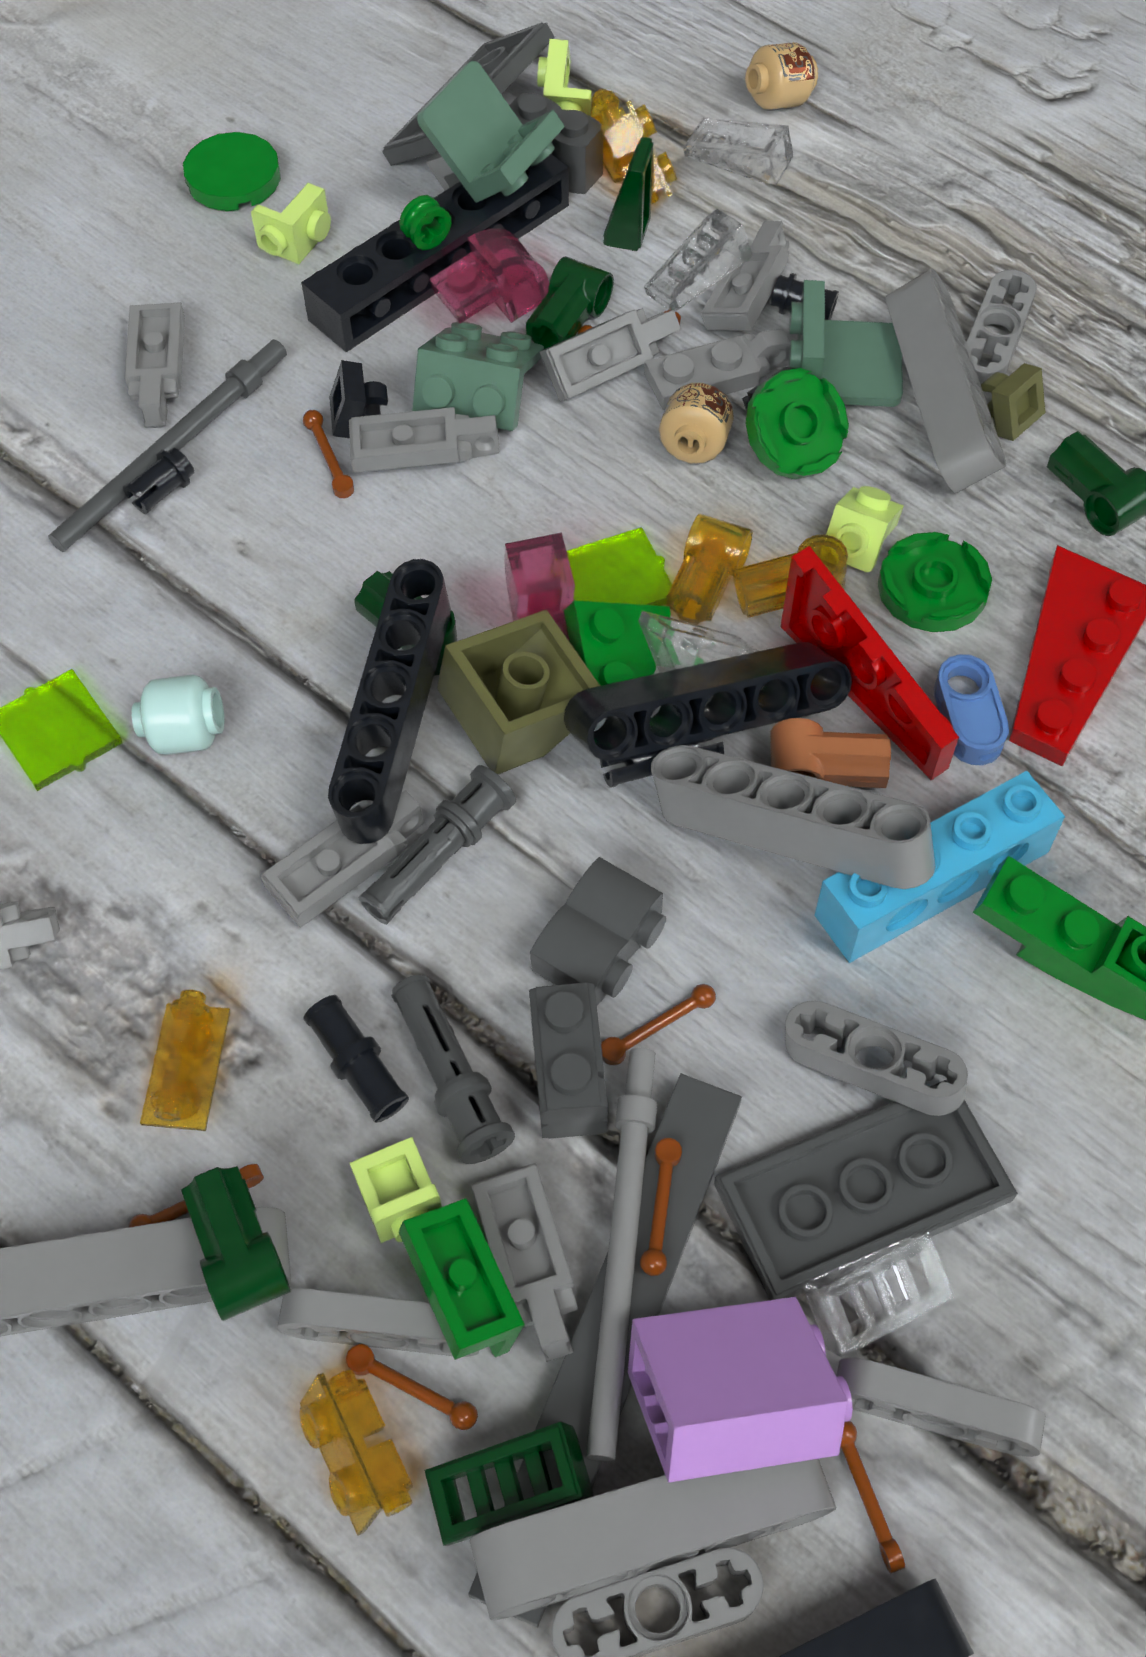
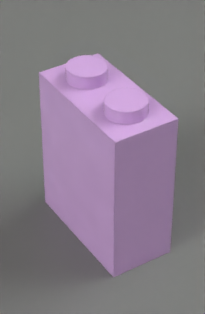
M796 1297L632 1320L628 1375L668 1483L839 1455L844 1423L850 1421L852 1417L851 1393L846 1380L842 1376L835 1375L826 1357L824 1339L819 1327L815 1324H809Z

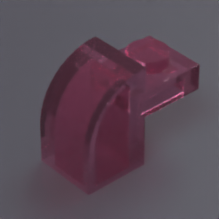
M487 229L468 237L472 252L429 279L434 293L460 324L493 302L512 323L537 307L547 295L549 280L543 267L514 234L503 229Z
M562 532L506 543L504 555L505 576L513 621L547 609L569 641L564 610L573 602L575 582Z

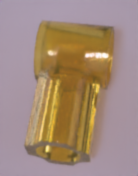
M700 513L696 516L686 541L684 560L667 594L666 606H670V609L677 614L679 620L698 625L703 621H712L731 577H738L744 567L752 542V529Z
M814 535L805 539L799 545L797 553L810 546L845 590L848 553L842 541L828 535ZM797 553L733 569V582L743 615L750 618L783 609L791 557Z

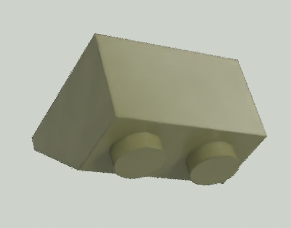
M546 609L445 645L437 690L489 769L497 774H501L544 757L568 736L570 732L565 726L564 713L570 699L578 692L600 685Z

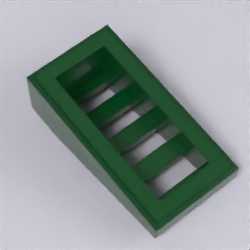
M642 137L640 143L636 146L603 234V244L606 246L638 251L642 246L651 219L654 146L652 138Z
M564 1422L552 1424L424 1470L443 1546L471 1539L483 1531L514 1520L594 1497L576 1431L572 1425ZM552 1449L563 1484L562 1487L556 1489L552 1488L543 1452ZM523 1458L525 1459L534 1492V1497L525 1500L514 1465V1461ZM494 1467L505 1507L497 1510L494 1509L484 1471ZM465 1476L468 1479L477 1517L465 1520L455 1479Z

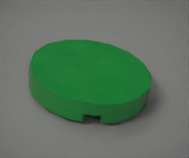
M230 132L206 138L188 152L183 162L185 183L189 187L190 194L195 201L211 209L235 211L239 210L238 204L251 201V206L260 204L275 192L281 180L277 152L268 141L254 134Z
M802 368L781 371L760 384L748 403L745 422L750 446L760 462L776 475L791 479L806 478L820 474L836 463L842 451H839L842 447L843 439L847 438L849 428L845 404L836 388L825 378L818 379L815 375L808 374L812 371Z
M939 532L917 533L897 541L883 560L877 585L882 603L893 617L911 628L933 633L955 631L972 623L984 610L992 583L988 562L974 546L964 540L962 545L957 542L948 540V534Z

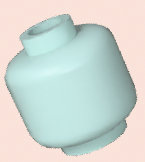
M185 675L151 680L143 688L140 702H135L132 706V723L138 737H146L150 747L158 754L169 755L206 750L214 742L216 734H221L224 730L225 716L220 693L216 687H209L200 676Z

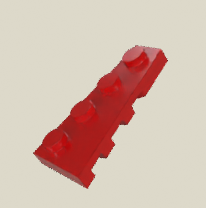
M1057 545L1049 570V578L1039 612L1040 616L1032 641L1029 662L1022 683L1009 741L1063 766L1146 621V585Z
M808 546L793 555L790 562L780 627L796 643H812L845 664L850 670L852 677L851 690L848 696L930 780H933L949 769L959 739L951 723L935 707L813 549Z

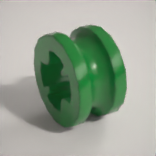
M429 195L419 196L409 202L401 213L399 220L400 229L403 234L410 238L417 248L422 250H429L438 246L448 235L452 224L450 214L443 207H440L438 202Z

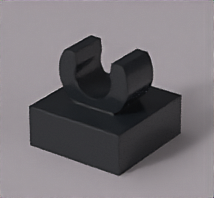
M341 360L329 396L333 436L350 438L349 419L351 417L381 415L380 405L387 406V386L376 381L364 383L362 363Z

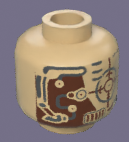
M797 42L764 45L754 53L746 70V86L755 102L763 109L797 107L806 102L814 90L818 79V68L815 59L810 55L806 47Z
M689 383L678 388L669 398L659 426L660 439L667 452L678 460L690 464L705 463L713 460L724 449L734 420L732 404L727 396L718 388L705 383Z

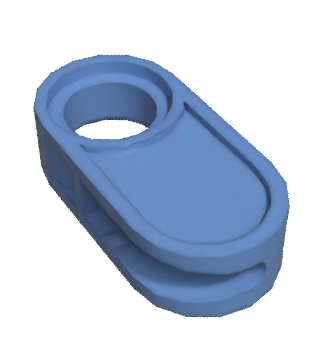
M962 654L949 657L942 663L934 685V697L939 712L949 720L954 731L959 736L953 755L970 765L992 763L1000 756L1009 734L1008 720L994 675L990 667L980 658ZM955 676H966L976 682L979 690L972 694H961L950 687L948 680Z

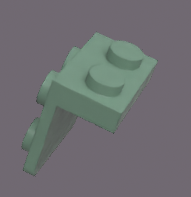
M476 61L465 64L417 116L420 128L476 203L500 191L504 196H508L519 189L528 179L525 171L529 166L537 165L552 153L555 147L551 142L565 127L554 110L522 124L485 70Z
M804 280L801 302H791L789 334H797V340H791L788 367L809 370L812 372L808 374L815 375L818 379L825 378L836 388L845 405L884 407L899 405L903 395L902 352L893 323L825 320V281Z
M453 322L451 327L445 328L418 348L412 411L454 407L455 414L468 415L469 418L495 415L497 428L513 431L518 426L524 374L542 358L540 351L544 349V346L531 343L532 337L524 333L507 331L502 332L501 336L482 333V327L474 323Z

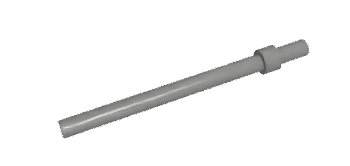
M633 1048L630 1050L625 1095L619 1097L617 1102L615 1127L621 1130L586 1453V1458L601 1462H613L616 1456L647 1136L655 1130L657 1102L651 1098L656 1053L647 1048Z

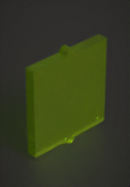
M642 527L553 555V563L565 585L564 597L567 600L663 606L677 601V592L664 570L665 559L662 556L656 555Z
M73 669L36 689L34 687L26 688L24 691L25 695L0 708V736L37 791L74 770L77 772L84 771L88 762L123 743L120 735Z

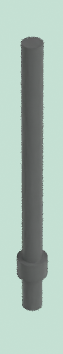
M272 339L250 360H240L226 372V381L50 533L48 538L51 543L61 552H65L127 497L123 491V486L132 482L157 461L156 454L161 450L168 452L172 448L180 450L240 396L243 398L250 396L262 385V377L287 356L284 346L279 341Z

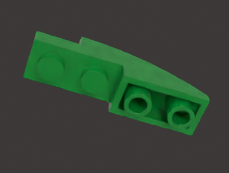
M1006 857L995 870L973 913L1021 943L1022 945L1016 954L1018 957L1048 975L1114 1008L1146 1020V927L1130 916L1115 924L1012 857Z

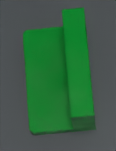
M467 1198L404 1220L399 1229V1235L454 1360L486 1347H490L494 1357L508 1353L525 1324Z

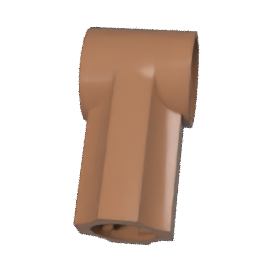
M790 718L780 721L770 731L771 767L849 787H887L891 760V742L887 734L823 732V728L819 723L804 718Z

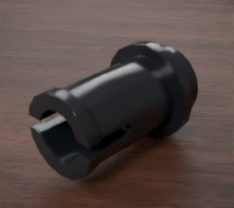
M791 273L789 277L780 275L776 282L771 305L778 307L780 314L784 315L786 310L790 311L791 302H801L804 282L796 280L797 274ZM825 289V320H831L839 291Z
M172 448L168 452L165 450L156 454L157 461L132 482L123 486V491L127 498H131L133 495L137 498L132 504L143 514L150 512L153 506L178 486L185 488L190 484L189 477L195 473L194 468L187 457L178 449Z

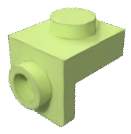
M549 39L548 56L539 57L538 87H544L543 96L554 101L562 110H578L592 117V91L568 88L571 66L569 41Z
M310 183L304 186L281 213L261 205H257L251 211L258 247L271 255L282 257L297 264L302 262L318 242L326 238L331 228V217L328 213L325 189Z
M862 486L859 489L853 487L835 506L821 549L822 555L864 572L872 571L876 565L884 540L898 524L904 505L890 501L891 496L881 489L870 486Z
M413 1137L350 1162L353 1175L381 1243L395 1238L397 1242H402L399 1229L404 1220L442 1207L435 1184H432Z

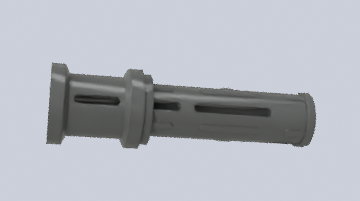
M478 765L470 773L471 781L452 801L443 800L437 806L436 813L434 814L435 821L404 851L376 882L358 897L362 901V906L375 919L387 925L401 910L403 905L440 870L442 865L462 846L469 847L470 845H475L482 838L481 829L501 809L508 811L516 803V797L512 789L497 773L483 765Z
M422 974L410 976L399 982L392 989L393 994L391 996L394 1002L397 1003L414 1038L417 1049L421 1053L436 1084L437 1091L434 1095V1104L437 1112L443 1117H448L460 1142L457 1154L461 1162L476 1164L486 1161L511 1145L515 1139V1133L510 1124L501 1122L489 1098L492 1088L488 1079L479 1072L472 1071L454 1034V1030L434 994L429 978Z

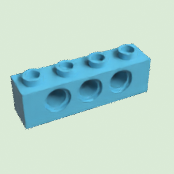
M1025 771L931 822L936 868L933 876L926 883L915 888L899 889L861 879L855 873L851 876L838 872L822 881L814 916L847 961L851 963L986 888L998 865L1006 857L1010 856L1025 866L1049 853L1065 815L1030 773Z

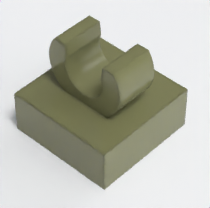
M1024 363L1010 376L996 372L981 384L983 391L992 394V400L987 405L991 417L994 418L995 429L999 437L1014 441L1046 413L1042 368Z

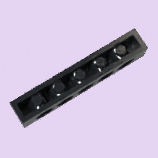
M550 154L537 165L528 167L525 171L528 176L527 181L515 192L504 196L500 191L477 203L461 182L456 183L434 197L440 207H443L450 214L452 223L448 235L438 246L429 250L419 249L410 238L403 234L400 229L399 220L392 223L383 231L361 245L356 246L350 252L301 282L308 321L345 352H348L568 207L569 167Z

